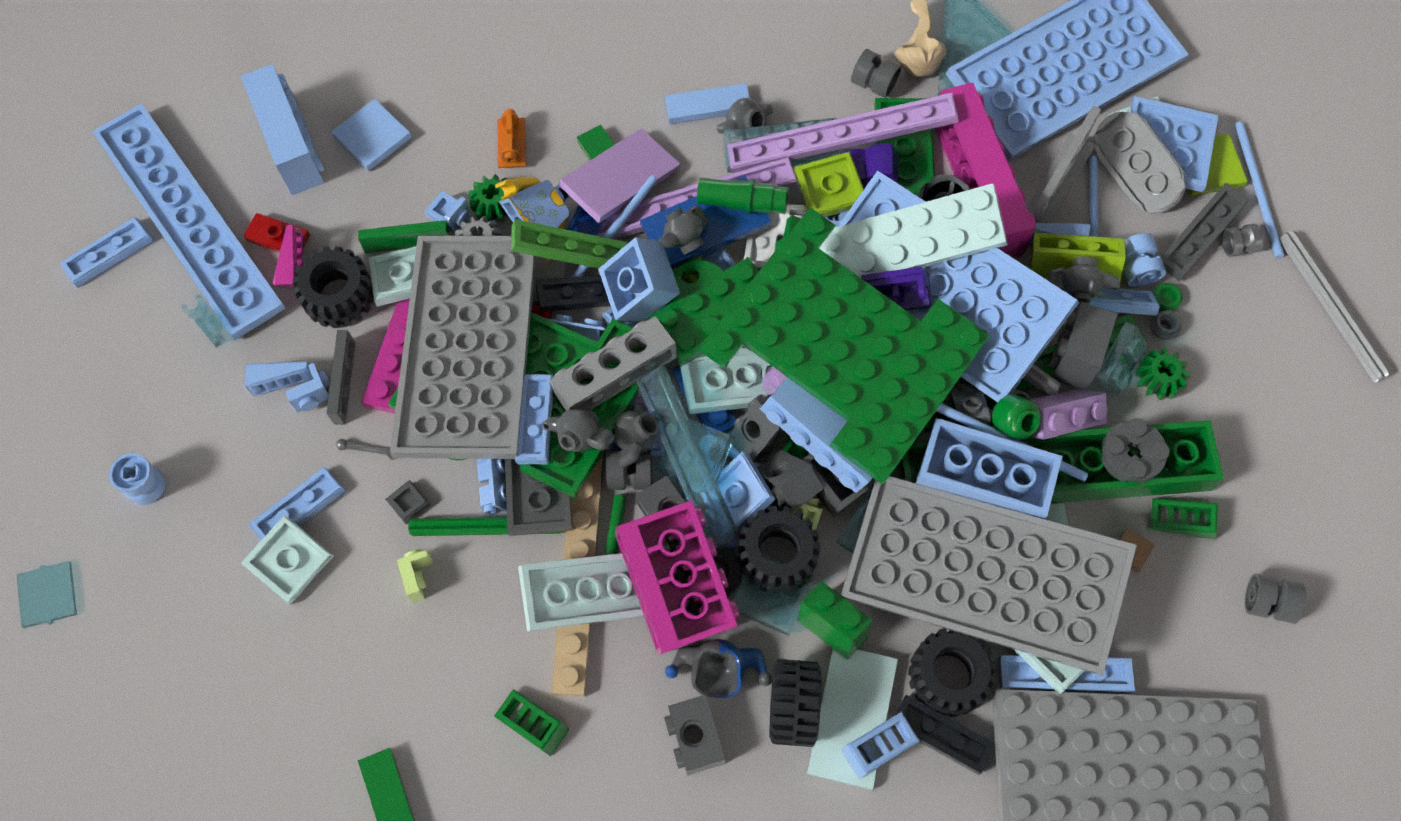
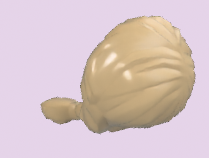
M912 0L910 4L911 10L920 18L918 26L910 40L900 45L894 54L900 61L903 70L910 76H929L939 69L947 50L944 43L931 38L930 30L933 19L928 11L927 0Z

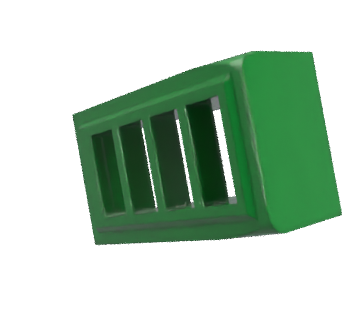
M1152 498L1150 530L1216 539L1218 503ZM1161 508L1168 509L1167 523L1160 522ZM1174 510L1181 511L1180 524L1173 523ZM1187 512L1194 513L1193 525H1187ZM1200 514L1206 515V526H1200Z
M514 689L494 715L495 718L549 756L555 752L569 731L565 724ZM521 702L523 706L511 721L509 719L510 715ZM530 710L534 711L529 717V719L526 721L524 726L521 728L520 724L523 722V720L530 712ZM543 718L544 721L539 726L535 734L531 735L530 733L532 732V730L535 728L540 719Z

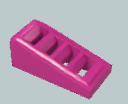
M293 225L286 226L274 274L273 285L279 288H295L292 281L293 277H297L295 273L296 267L303 266L301 262L303 259V231Z

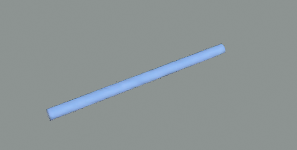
M1240 121L1235 124L1275 258H1281L1284 256L1244 123Z
M1097 156L1089 157L1090 236L1099 237Z
M651 175L604 234V238L612 239L656 184L658 181L656 177ZM580 265L571 277H582L590 267Z
M941 403L936 410L972 429L1030 446L1020 440L1008 437L1003 432ZM1061 461L1060 471L1083 482L1087 479L1088 473Z

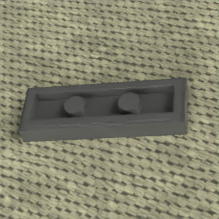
M337 330L326 413L334 425H345L356 344L348 330Z

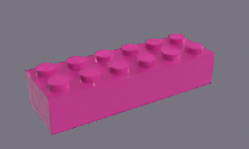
M973 82L941 90L940 95L953 93L959 121L958 123L935 128L953 175L965 180L973 189L991 183L995 185L1008 245L998 249L1012 258L1021 257L1036 228V221L1034 215L1027 210L1023 190L1018 188L1015 182L1014 168L1010 163H1007L1004 156V145L996 137L993 119L991 116H987L984 109V98L980 92H977Z

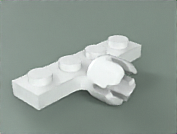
M787 204L785 214H768L772 221L771 227L747 237L744 259L749 257L760 271L775 252V243L783 238L786 220L791 215L801 219L808 211V208L805 205Z

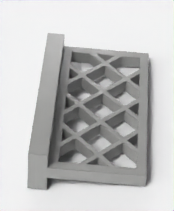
M1093 105L1076 136L1071 133L1068 135L1030 200L1027 210L1034 215L1036 223H1052L1093 152L1095 145L1088 142L1087 139L1101 111L1100 108Z

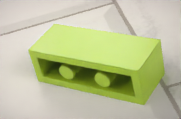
M1034 232L1029 269L1047 280V274L1052 269L1072 267L1076 257H1092L1098 260V268L1103 273H1110L1119 278L1120 283L1126 258L1125 242L1122 238Z

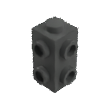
M960 377L942 404L990 427L994 426L992 422L993 409L987 406L988 396ZM946 416V421L968 427Z

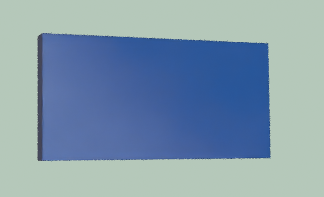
M742 176L738 179H735L741 181H748L746 176ZM697 196L640 220V225L647 238L658 241L663 236L664 224L668 222L665 216L680 207L685 212L693 206H700L708 218V225L700 235L704 244L684 255L680 248L664 247L671 269L771 227L772 223L766 213L752 212L749 215L746 214V211L697 204Z

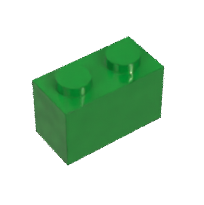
M823 581L801 601L797 621L847 660L867 640L873 622L871 618Z

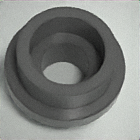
M1161 311L1151 319L1150 328L1156 337L1170 340L1179 334L1181 321L1176 313ZM1161 324H1166L1169 329H1165Z

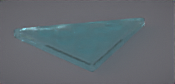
M944 0L941 42L945 44L947 52L939 67L937 96L940 95L941 90L955 87L946 75L948 68L1011 34L978 0Z

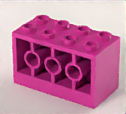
M692 500L619 525L615 531L618 545L657 655L737 627L736 619L740 618L735 601L733 599L728 601L724 590L728 587L725 573L722 568H716L714 556H717L713 540L711 537L706 538L703 532V525H706L700 506L694 507ZM666 539H669L670 542H675L674 552L664 549L663 545ZM677 569L687 574L688 578L685 579V584H682L680 580H675L674 575L677 573ZM688 600H691L692 603H697L699 609L696 610V616L686 611L685 606L688 604Z

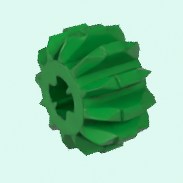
M494 174L492 179H488L483 175L482 183L474 181V190H470L468 194L469 206L471 211L476 213L479 220L485 216L488 222L498 218L503 223V216L508 215L499 203L501 197H504V191L501 187L496 188L495 185L506 180V177L499 180L496 174Z
M1167 348L1162 349L1160 353L1154 349L1147 356L1140 359L1135 376L1140 378L1138 387L1147 388L1146 396L1155 393L1158 401L1162 400L1165 396L1172 399L1175 398L1178 392L1180 393L1186 388V381L1190 377V372L1184 369L1187 367L1188 361H1179V352L1171 356Z

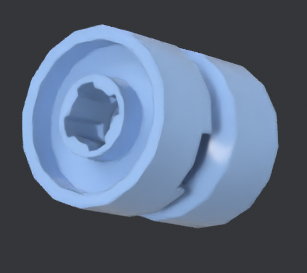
M1140 233L1124 239L1126 258L1123 271L1130 287L1148 286L1158 282L1166 275L1162 258L1156 256L1159 250L1152 234Z
M137 453L122 455L114 461L110 468V483L115 489L138 505L154 503L165 491L166 481L164 475L142 455Z

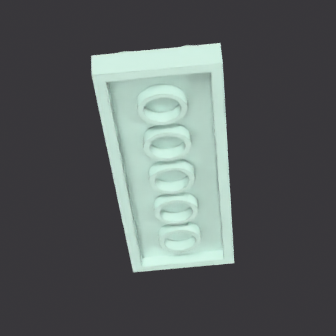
M991 183L836 227L819 249L861 278V275L927 267L1006 246L1008 242L996 187Z

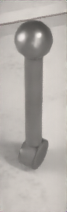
M339 439L336 442V447L341 451L353 449L387 455L391 460L397 459L391 456V447L384 449L348 443L345 439Z

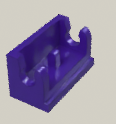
M923 267L861 275V279L904 310L931 307L929 273Z

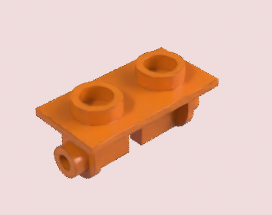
M506 109L501 119H497L498 168L526 167L525 117L519 118L515 110Z

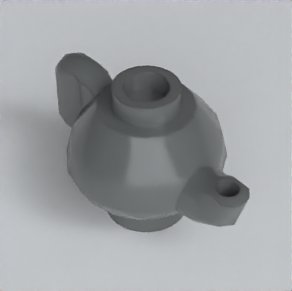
M750 98L738 99L731 105L726 115V121L717 125V132L721 134L732 133L742 140L752 139L765 127L766 116L772 114L773 107L771 104H757Z
M693 206L685 212L680 207L665 216L668 222L664 224L663 236L658 239L663 247L680 248L684 255L704 244L700 235L708 225V218L700 206Z
M1076 257L1072 267L1052 269L1047 274V281L1061 290L1067 291L1079 303L1091 302V298H1094L1103 288L1120 289L1119 278L1110 273H1103L1098 268V260L1092 257Z
M643 403L633 405L632 411L622 413L614 424V441L622 449L618 459L621 467H627L636 462L640 453L649 451L656 440V434L659 429L657 420L653 415L647 413Z
M589 409L568 410L560 417H550L542 422L544 430L557 432L560 446L567 451L583 453L592 448L605 450L614 440L613 433L603 427H599L597 415Z

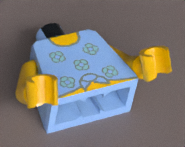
M515 177L495 185L496 188L501 187L504 191V197H501L499 203L512 222L517 219L560 229L566 228L565 219L569 216L570 211L564 202L570 196L559 185L553 187L548 179L540 182L536 177Z

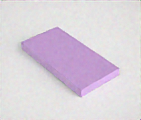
M641 128L560 179L559 186L590 216L600 223L629 204L651 175L658 179L654 185L656 186L677 172L680 163Z

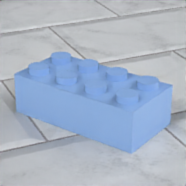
M273 64L241 75V80L274 163L291 195L323 184L320 172L325 171L315 151V145L306 129L307 126L284 74L278 75Z
M936 418L930 431L915 483L1045 519L1048 516L1063 456Z

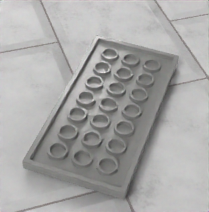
M418 236L390 454L393 458L515 459L518 456L536 256L511 251L512 236Z
M889 476L883 485L875 480L841 596L845 599L1103 676L1137 545Z
M995 689L992 692L1000 821H1273L1256 700L1063 692L1060 694L1053 691Z

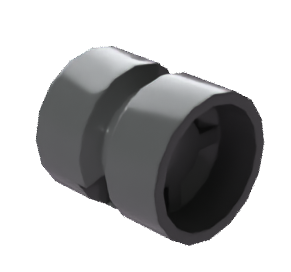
M865 49L854 67L851 82L862 88L870 86L873 93L887 98L897 83L902 65L890 59L882 61L880 54Z
M607 450V490H625L628 485H631L634 490H644L652 485L651 450L640 453L638 460L631 464L636 466V474L629 475V466L621 467L618 463L622 450Z
M1255 573L1251 576L1246 588L1244 602L1246 613L1264 618L1273 615L1275 620L1296 624L1304 612L1306 588L1300 582L1286 579L1277 582L1275 577Z

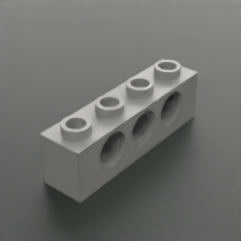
M655 316L648 321H641L623 336L612 338L606 346L598 351L587 353L578 363L570 368L559 370L550 379L553 392L566 411L572 409L592 410L677 358L676 343ZM636 348L645 349L644 351L639 353L633 352V350ZM612 363L619 364V366L613 369L606 368ZM585 379L593 380L587 385L580 384Z

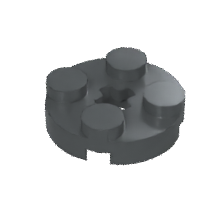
M1135 418L1131 421L1120 422L1109 430L1102 442L1103 454L1101 457L1105 468L1113 477L1123 482L1129 480L1139 484L1152 480L1161 472L1170 451L1164 438L1154 427L1146 424L1142 419ZM1128 446H1136L1140 450L1141 458L1136 455L1130 457L1127 454L1130 450Z

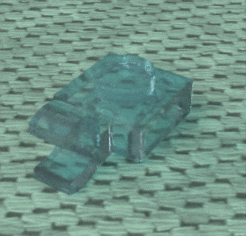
M196 294L194 296L198 302L196 308L189 309L184 303L181 305V308L189 318L196 322L217 348L226 341L219 332L223 329V326L213 314L209 317L206 316L207 304L200 295Z

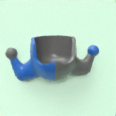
M713 639L701 646L690 645L679 648L672 664L668 665L665 669V675L668 678L674 679L678 676V670L682 666L691 665L693 688L697 692L713 698H728L736 695L742 686L744 670L753 668L759 673L758 680L760 685L769 686L772 683V676L767 671L765 658L760 649H738L733 643L724 639Z

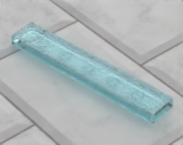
M659 367L636 380V383L649 413L657 420L659 436L688 501H693L694 507L700 506L706 525H703L702 528L706 538H712L717 550L740 538V535L666 367Z

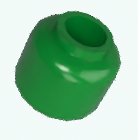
M1014 394L1001 398L995 405L992 413L994 427L1008 437L1017 440H1024L1032 436L1038 429L1041 420L1040 410L1033 401Z

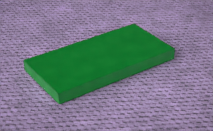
M875 98L874 110L926 98ZM932 129L875 141L876 145L893 144L898 153V184L918 196L921 187L934 179Z

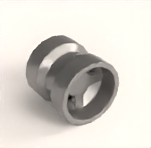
M1254 223L1244 225L1242 229L1236 227L1224 229L1221 236L1222 248L1228 257L1238 256L1244 251L1247 253L1259 252L1263 246V236L1260 227Z

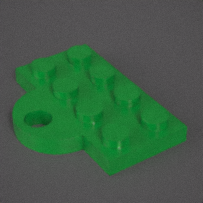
M749 257L725 271L709 261L694 260L682 264L673 272L680 294L673 298L670 304L648 316V320L655 316L675 341L676 360L681 367L703 354L698 350L701 343L759 272ZM690 273L699 277L694 283H686L682 278Z

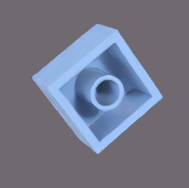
M635 237L598 269L616 321L639 323L647 320L648 316L661 309L680 294L665 249L659 241Z

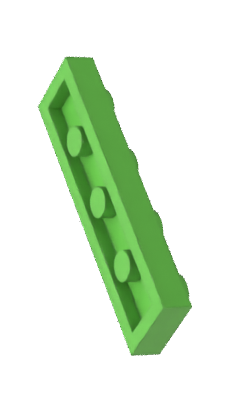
M517 219L512 224L511 251L594 268H600L627 245V242Z

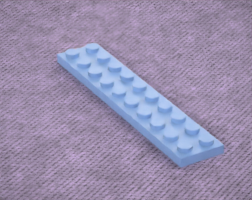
M142 103L92 131L234 341L286 309Z

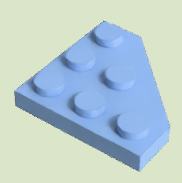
M1134 96L1129 112L1142 116L1150 124L1182 166L1186 175V189L1203 192L1207 184L1219 115Z

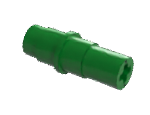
M700 177L697 188V204L746 211V214L749 215L752 212L785 214L789 188L776 186L775 184L758 183L755 179H750L749 181L731 179V181Z

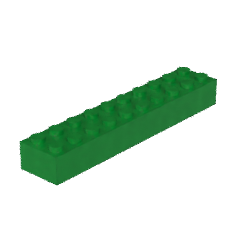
M1211 420L1150 425L1162 435L1166 445L1169 447L1170 453L1161 472L1152 480L1139 484L1129 480L1127 482L1120 481L1113 477L1105 468L1101 457L1103 454L1102 442L1111 428L1079 430L1048 439L1029 437L1020 440L1034 448L1063 456V462L1088 473L1087 479L1083 482L1059 470L1051 503L1212 491L1224 480ZM917 442L910 446L897 465L899 479L912 483L916 482L927 442ZM1128 446L1130 450L1127 454L1130 457L1136 455L1141 458L1140 450L1136 446Z

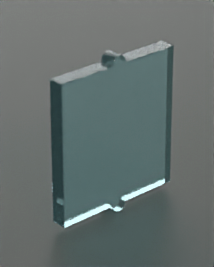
M67 561L51 566L41 565L39 569L16 574L22 628L43 623L51 625L55 620L77 615L71 562Z

